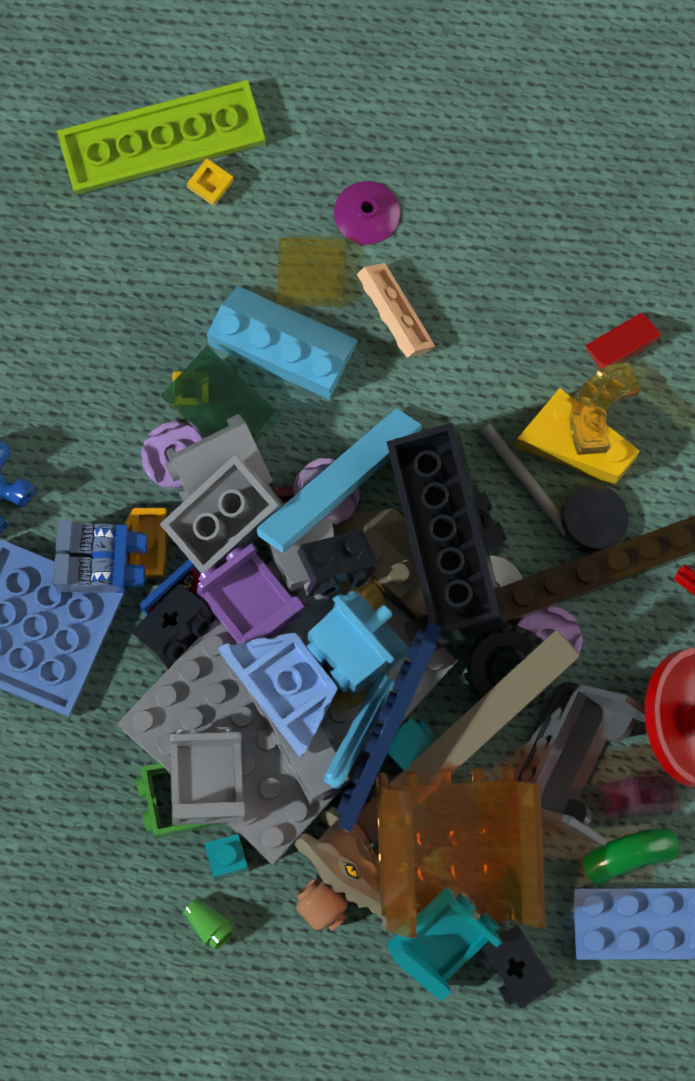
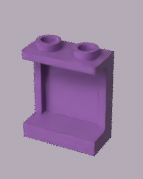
M253 543L245 549L243 546L234 549L226 557L227 562L218 569L215 566L207 569L199 577L200 582L197 587V594L238 644L248 643L253 639L259 638L272 639L300 618L305 607L297 596L292 598L266 567L256 554L257 548Z

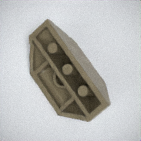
M393 508L353 513L349 519L333 527L334 536L362 529L379 564L370 582L413 619L427 614L405 518Z

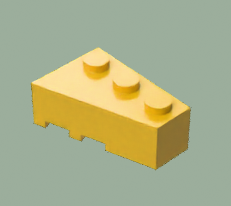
M561 388L557 390L517 438L515 445L517 450L535 454L545 458L547 461L570 467L579 473L614 486L635 462L640 450Z

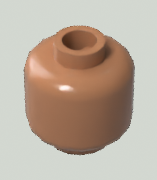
M314 878L296 895L299 899L296 904V910L314 930L319 931L328 927L332 931L347 918L343 913L348 905L345 895L342 892H334L332 885L324 883L323 880L320 881L318 878Z

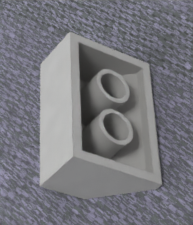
M234 455L164 519L160 525L200 573L203 574L212 566L218 569L226 563V557L237 547L243 546L245 549L259 538L257 528L280 509L284 503L264 480L237 455Z

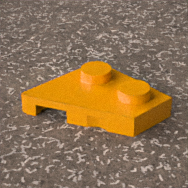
M133 508L125 522L129 531L147 534V554H129L128 565H145V578H166L168 534L160 523L169 516L167 508Z

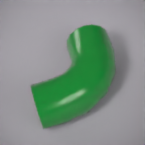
M666 828L644 830L625 835L606 843L605 846L601 845L586 853L583 857V867L591 881L602 885L640 867L672 862L679 851L678 838L674 832Z

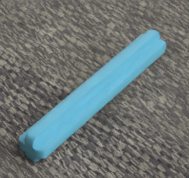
M381 674L375 679L324 775V782L333 788H339L344 783L384 706L390 690L392 691L394 680L388 678L385 674Z

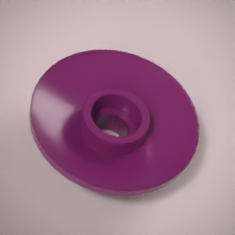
M361 181L348 186L341 192L335 203L334 219L339 231L347 239L363 245L376 244L387 239L397 228L400 219V207L397 198L387 187L377 182ZM371 205L373 211L371 213H364L361 207Z

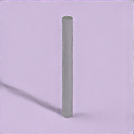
M491 423L485 426L480 431L562 536L565 537L566 535L561 525V511Z

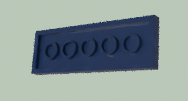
M429 621L426 630L418 629L407 655V658L412 659V661L404 660L392 688L397 693L390 690L378 719L383 724L376 721L364 750L367 753L362 752L336 813L342 815L338 827L351 832L437 646L442 626Z

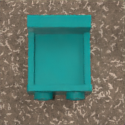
M448 886L386 944L395 963L441 1002L451 993L446 981L488 941L495 947L502 943L496 932L499 926L494 919L486 912L480 915L475 911V904L466 894L461 892L457 895Z

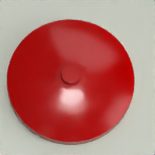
M695 647L675 651L661 661L650 679L645 700L646 730L657 760L672 778L683 785L695 788Z

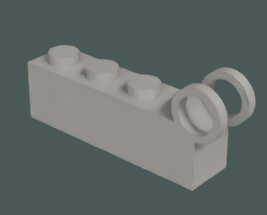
M248 691L310 805L348 786L349 775H347L344 783L339 788H333L324 782V775L336 754L331 745L335 741L326 724L319 726L305 755L300 758Z

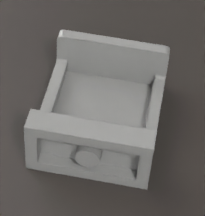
M239 414L227 419L228 427L178 452H174L172 448L166 451L170 461L165 463V466L174 482L180 480L184 490L179 492V495L183 502L234 455H237L267 484L273 482L253 437Z
M231 727L214 728L212 733H198V729L183 728L177 730V734L170 735L172 825L244 822L241 732H234Z

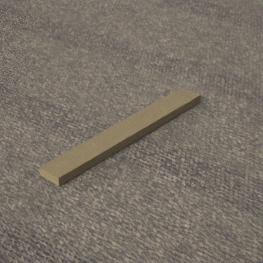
M555 630L411 763V766L402 771L361 809L356 822L374 844H377L384 838L386 833L417 804L420 805L581 657L579 652L559 630Z

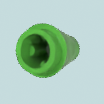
M198 898L190 902L183 911V914L187 917L206 947L211 946L214 950H218L235 932L229 919Z

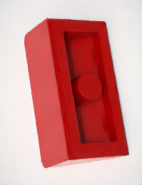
M641 312L586 344L585 348L601 373L604 374L657 343L661 338V333Z

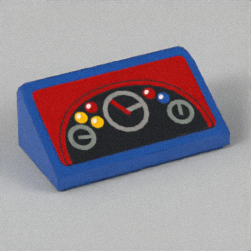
M187 560L140 603L142 612L147 616L179 583L196 596L198 583L200 582L199 577L202 575L190 560Z

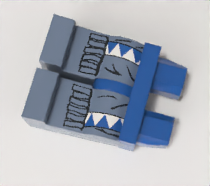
M58 519L57 554H55L53 585L56 591L126 593V588L145 586V565H128L129 554H147V534L129 531L127 525L73 523L72 520Z

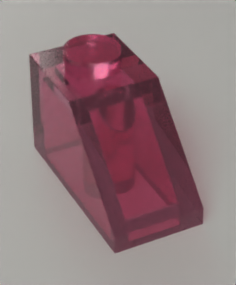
M671 776L630 777L600 785L602 806L605 811L606 820L628 819L681 810L677 783Z

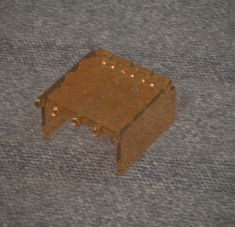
M512 766L502 767V780L484 781L482 767L473 768L472 782L451 783L450 770L443 769L440 770V783L418 785L416 771H408L406 774V785L388 786L386 773L377 774L381 915L386 916V931L408 938H417L416 914H419L447 886L457 895L461 892L466 894L475 904V911L482 915V909H484V912L490 915L495 922L511 921L512 919L517 923L537 928H546L540 783L514 780Z

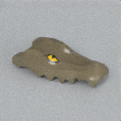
M327 806L321 813V818L324 823L331 827L319 840L308 834H302L295 841V847L310 859L324 883L332 885L334 892L346 894V901L357 903L359 908L369 907L372 913H376L381 917V925L384 927L398 923L406 916L410 909L409 898L393 883L377 858L365 832L358 823L355 822L351 832L338 827L342 815L336 813L338 808Z

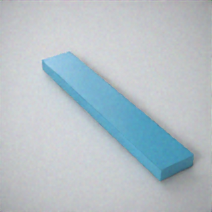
M397 408L393 410L257 528L258 536L284 553L391 460L386 441L421 432L422 425Z

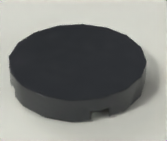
M588 484L577 488L566 499L561 509V525L565 535L571 542L574 541L580 545L579 548L585 551L597 552L616 545L624 537L628 528V511L623 500L613 490L603 485Z

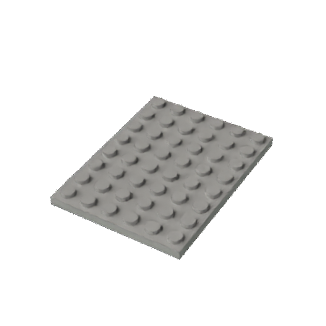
M273 559L266 565L292 598L297 596L305 606L303 615L273 638H276L278 635L296 633L307 647L308 632L334 609L335 602L332 599L337 595H348L351 591H358L375 611L383 605L388 608L393 616L386 623L410 649L411 642L404 623L411 619L369 583L359 588H352V586L341 588L334 594L329 595L327 602L311 606L309 605L305 589L296 592L288 591ZM216 618L209 632L203 637L196 639L187 651L179 657L118 722V727L158 763L164 766L170 774V735L177 734V730L195 728L198 729V733H212L214 728L231 727L234 732H241L245 817L243 823L226 824L274 865L342 789L310 805L247 689L219 653L218 649L223 644L236 645L238 643L218 618ZM443 647L434 650L401 724L457 663L458 660ZM402 664L389 675L385 671L382 674L393 679L395 684ZM322 665L321 667L328 674V676L331 677V672L326 668L325 665ZM375 679L353 697L348 691L343 694L337 689L320 724H326L331 731L335 741L331 745L336 753ZM379 714V716H378V718H377L376 721L383 724L382 721H379V720H378L379 717H380V714ZM372 727V729H371V731H370V733H369V735H368V737H367V739H366L364 745L362 746V748H361V750H360V752H359V754H358V756H357V758H356V760H355L353 766L351 767L352 773L348 774L349 777H350V780H351V778H352V776H353L355 767H356V765H357V763H358V760H359V758H360L362 752L367 753V752H365L364 750H365V747H366V745H367V743H368V739H369V736H370V734H371V732H372V730H373V727Z

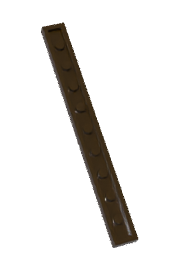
M695 516L499 587L498 590L506 622H513L694 555ZM427 614L404 623L411 644L418 629L426 630L429 623ZM461 640L444 645H440L439 643H437L435 650L459 642Z

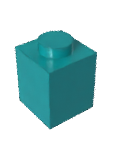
M411 718L398 729L386 757L401 773L411 766V763L434 743L432 738L435 735L423 721L417 724Z
M238 834L204 843L215 881L249 872Z

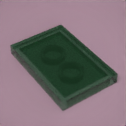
M208 346L194 358L160 395L204 438L228 427L227 419L239 414L245 421L256 443L281 416Z

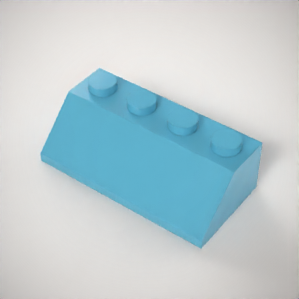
M236 286L222 303L207 333L209 346L329 400L358 342L357 339L239 286Z

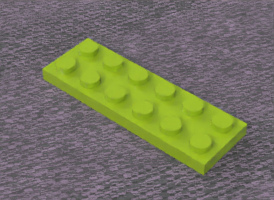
M248 80L57 130L74 195L202 162L206 158L213 159L266 144Z

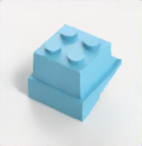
M351 591L348 595H337L332 599L335 602L334 609L308 632L306 644L321 666L325 665L331 672L332 676L330 678L338 687V690L343 694L348 691L352 697L384 671L387 675L392 673L404 660L408 659L407 655L410 651L409 647L386 623L393 616L388 608L383 605L375 611L358 591Z

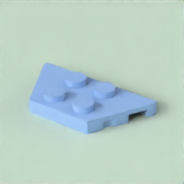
M296 633L278 635L272 639L259 638L253 639L248 643L236 645L223 644L218 649L219 653L300 758L303 757L338 687Z

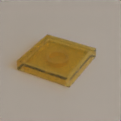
M279 237L276 303L279 305L343 307L346 240Z

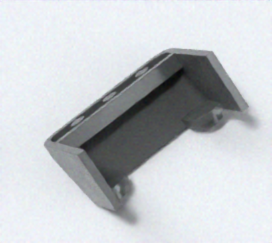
M573 682L560 684L554 690L506 791L507 803L518 811L567 835L605 846L607 839L588 828L591 811L579 799L606 741L621 742L632 733L637 720L645 722V707L628 695Z

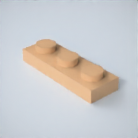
M385 263L366 266L357 273L365 292L374 302L380 312L381 319L387 324L397 341L398 347L407 358L426 354L435 347Z

